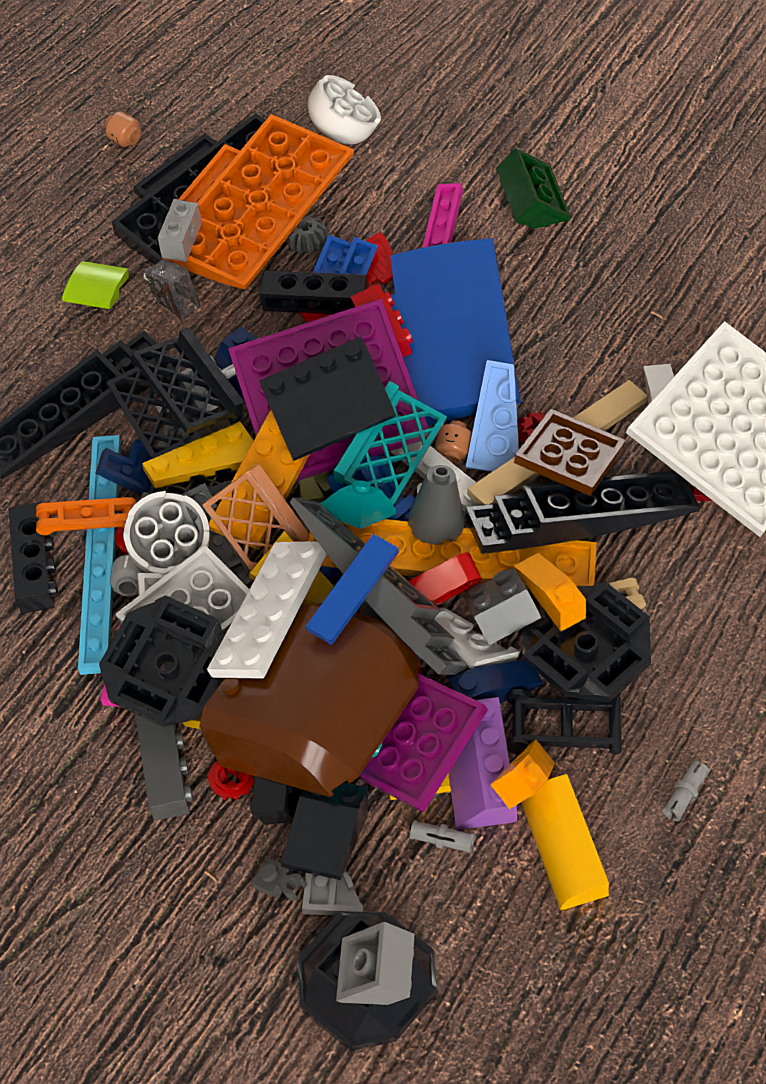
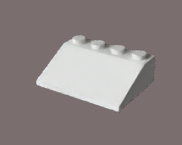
M204 545L118 611L116 617L122 623L128 612L153 603L155 600L167 595L218 618L225 636L250 589ZM174 662L164 663L160 670L168 671L172 669Z

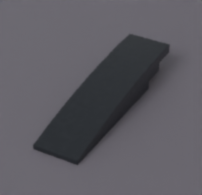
M143 331L127 344L120 340L103 354L97 349L0 422V479L9 476L51 452L118 409L120 405L109 389L107 381L137 367L131 358L132 352L158 343ZM151 357L143 358L145 362L153 359ZM142 375L141 379L147 380L145 376ZM123 383L116 388L119 392L129 393L133 384ZM138 385L135 395H138L148 387Z
M676 471L603 477L591 496L559 482L523 485L522 492L519 494L494 496V501L491 505L466 507L464 516L481 554L575 541L633 529L698 512L700 505L685 478Z

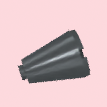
M444 465L433 466L427 471L408 515V526L411 527L412 534L425 543L437 545L441 544L443 540L450 539V542L455 541L462 534L465 525L456 474L450 467Z

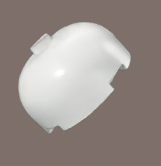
M325 75L323 79L317 82L308 99V112L313 124L322 134L335 142L351 145L364 141L372 134L381 121V115L377 106L369 96L364 99L360 93L353 90L355 85L337 76Z
M166 491L150 494L138 501L128 513L123 533L130 558L145 573L168 574L204 545L209 547L210 541L208 520L199 504L186 495L166 493ZM186 507L191 509L197 515L195 523L198 526L200 535L195 525L193 524Z

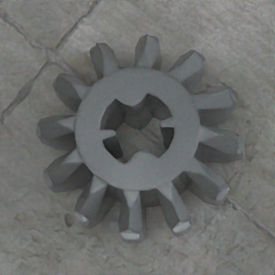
M311 213L309 216L303 217L285 241L291 251H297L299 255L304 252L310 255L313 250L320 252L321 246H324L326 242L327 227L321 217L315 218L313 213Z

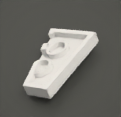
M440 608L441 611L434 620L455 638L448 648L469 665L468 668L472 669L474 667L517 661L520 651L513 647H509L507 650L496 644L497 641L488 645L483 634L472 630V623L446 608Z

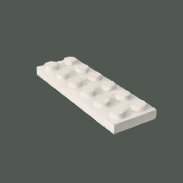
M318 541L274 543L207 668L211 677H265L327 555Z

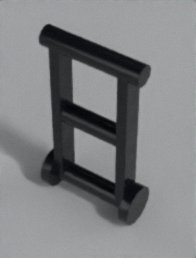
M514 689L507 693V702L513 705L512 738L506 741L507 751L521 754L534 740H537L541 746L602 748L609 749L611 754H620L622 752L621 698L619 696H616L611 702L583 699L531 698L530 692L523 689ZM525 709L561 710V736L524 735ZM573 710L608 711L609 738L573 736Z

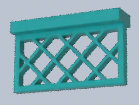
M389 381L385 390L397 417L357 433L336 466L333 481L341 485L344 483L351 485L357 481L353 479L356 471L368 468L372 481H368L370 486L379 489L378 485L393 481L395 492L391 499H388L394 506L446 421L447 416L399 391V386ZM399 401L408 404L413 414L398 417L396 406ZM430 416L437 420L434 428L422 430L419 418ZM414 419L418 431L403 435L400 422ZM396 424L399 436L384 439L383 427ZM420 437L422 448L409 452L405 440ZM401 441L405 454L390 457L386 445ZM382 446L385 458L370 461L368 454L370 448ZM365 458L367 463L361 464ZM406 459L409 467L408 471L395 475L391 462ZM387 464L391 476L376 479L373 467ZM401 479H402V481L400 482V484H399V486H398L397 480H401Z

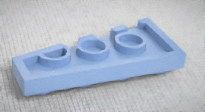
M487 360L466 468L491 473L515 457L519 451L514 365Z

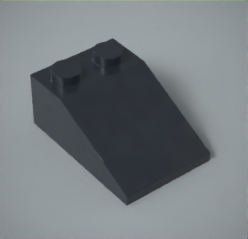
M343 782L332 790L333 795L331 797L302 790L282 857L281 867L342 880L368 815V787Z

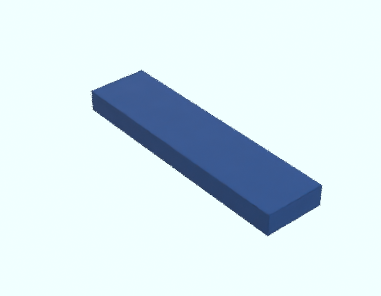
M373 534L308 622L306 630L332 645L399 553L398 547Z

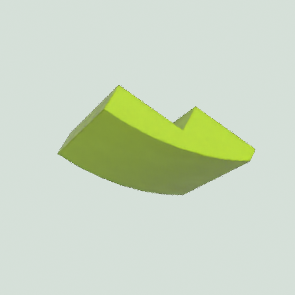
M81 261L66 285L62 301L110 309L120 298L119 288L129 278L128 268Z

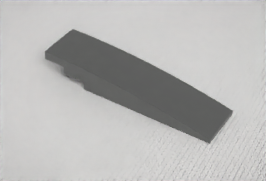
M293 497L290 501L291 505L327 555L344 574L365 546V543L320 503ZM389 565L366 597V602L438 674L458 675L465 672L469 665L448 648L455 638L434 620L441 610Z

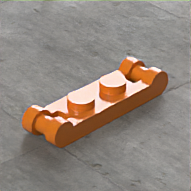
M125 497L40 503L36 506V516L39 518L36 522V531L40 535H49L53 531L111 527L125 528L128 513L136 504V500ZM116 511L122 512L120 514H115Z

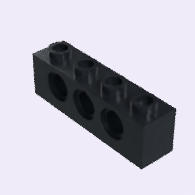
M265 271L260 290L263 311L336 314L354 308L351 296L368 289L367 276L358 274Z
M41 502L8 508L14 593L21 614L55 608L54 597L58 596L56 580H52V574L56 573L54 557L50 556V551L54 550L52 534L40 535L36 531V522L39 520L36 516V506Z

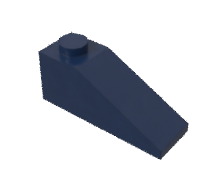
M523 660L474 667L448 679L450 689L474 700L499 697L500 704L507 701V693L511 690L523 689L529 692L543 686V681L539 674Z

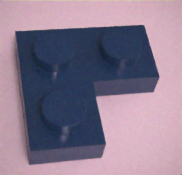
M135 439L131 444L128 458L105 448L101 453L95 474L142 496L143 492H149L151 481L143 470L142 463L151 460L141 441ZM152 447L155 454L160 452L159 449Z

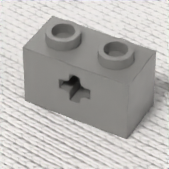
M173 200L158 236L162 258L187 261L202 224L198 203Z

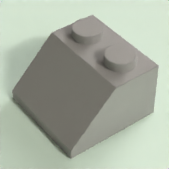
M382 922L342 938L336 1001L341 1003L389 1005L409 998L412 986L414 934L389 923Z

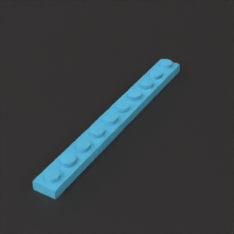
M119 435L93 437L89 500L118 498L119 485L95 473L101 453L105 448L121 454V439ZM117 527L87 529L78 660L80 675L101 673L99 663L111 643L113 589L110 585L112 564L115 561V533Z

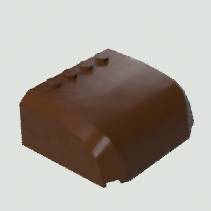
M303 600L265 677L225 678L203 707L199 727L221 767L331 797L333 795L332 790L345 781L351 783L360 776L419 688L418 669L421 666V661L415 652L388 625L378 619L357 612L350 619L335 642L330 645L306 630V625L322 604Z

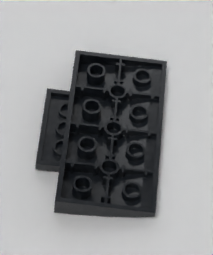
M255 113L218 142L204 133L134 186V193L141 200L112 221L114 234L137 253L170 275L167 268L169 264L163 260L158 236L173 200H178L224 144L241 150L266 120ZM173 266V268L175 269L176 276L178 277L180 274L178 269L176 268L177 266Z

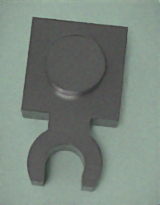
M268 858L250 882L260 892L278 898L283 892L291 901H296L298 898L293 892L294 887L302 886L305 888L307 886L301 875L294 873L292 869L281 867L280 862Z

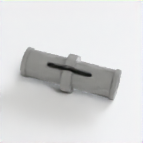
M692 761L683 779L675 784V792L662 810L669 819H671L674 813L673 821L681 820L689 803L696 800L698 796L697 790L710 772L709 768L701 763L698 769L699 761Z
M414 820L410 831V839L436 844V848L443 849L445 846L471 853L475 834L449 829V825L446 824L437 826Z

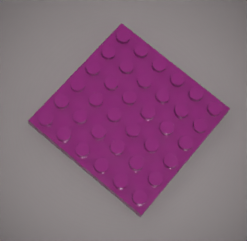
M382 299L228 348L256 436L271 410L259 380L360 336L367 347L384 388L391 381L399 386V391L418 400ZM399 401L396 406L398 417L413 414L408 404ZM425 417L419 418L422 430L429 429ZM414 419L400 422L403 435L418 431ZM396 424L384 426L382 429L384 439L399 436ZM356 434L311 453L296 482L334 470ZM417 437L405 440L406 445L420 442L421 439ZM401 441L387 444L388 452L401 448ZM382 446L370 448L368 452L369 457L384 453Z

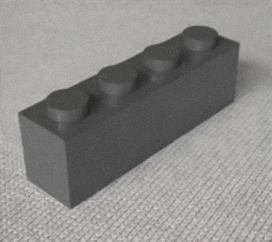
M135 714L148 805L154 821L189 814L188 802L193 801V794L190 783L185 784L184 775H189L186 757L181 758L180 749H185L182 731L177 732L176 724L162 727Z

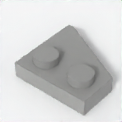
M346 870L342 880L306 873L305 882L307 886L304 888L303 914L336 916L339 911L364 912Z

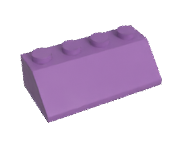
M499 697L476 700L484 704L488 711L448 773L456 830L517 822V805L509 809L490 785L510 765Z

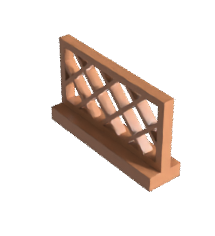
M254 464L244 474L202 504L250 572L258 563L251 562L247 557L249 544L264 546V556L268 548L272 547V544H269L272 527L285 531L294 542L309 541L310 534L260 464ZM245 480L253 488L251 500L236 498L237 487ZM230 491H232V497L225 496ZM256 495L259 496L262 502L256 501ZM219 499L231 500L229 517L217 516L211 505ZM235 501L251 504L248 520L233 518ZM255 504L267 507L269 510L268 523L253 521ZM273 517L279 525L272 524ZM220 519L228 520L227 528ZM232 521L248 523L245 540L233 538L230 533ZM252 524L267 526L265 543L249 541ZM238 543H245L244 550L241 549Z

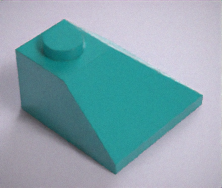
M355 481L353 484L339 489L320 503L339 521L359 529L396 515L397 511L382 490L370 486V483L366 481Z

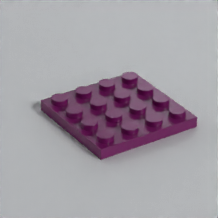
M418 673L420 679L419 688L382 741L379 753L376 757L370 759L358 779L424 812L488 709L484 704Z

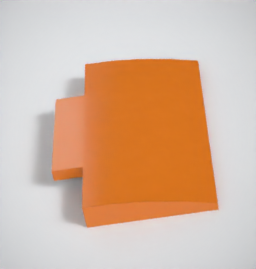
M271 114L241 150L224 144L178 199L198 203L202 224L186 262L163 258V260L176 264L180 268H186L188 271L205 278L246 290L354 155V149Z

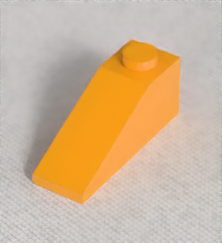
M540 553L514 565L517 574L560 631L586 618L585 597L567 575Z
M534 740L490 785L507 807L511 809L533 795L547 781L555 762L539 742Z

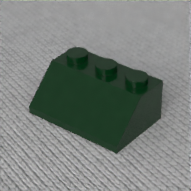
M515 148L496 167L500 177L499 181L507 195L506 200L512 208L513 218L517 223L525 224L535 229L565 222L572 218L551 165Z

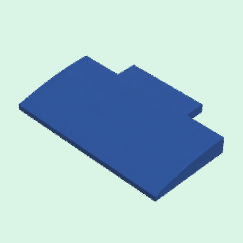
M493 238L440 244L390 255L395 294L391 295L395 305L391 308L393 311L398 309L404 322L400 326L402 329L407 327L413 339V342L409 344L412 353L403 357L418 401L447 416L446 421L476 414L487 360L513 364L515 368ZM515 370L516 404L521 403ZM425 416L428 426L437 423V420L432 417Z

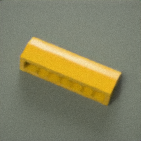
M565 774L548 779L533 795L522 801L521 804L561 911L609 896V882L568 775Z

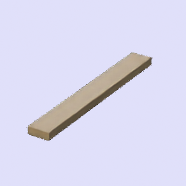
M628 380L573 418L605 431L645 404L648 395ZM514 457L469 487L467 495L479 506L493 504L494 496L513 494L540 474L515 464Z

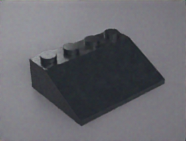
M361 336L259 380L293 461L397 417Z

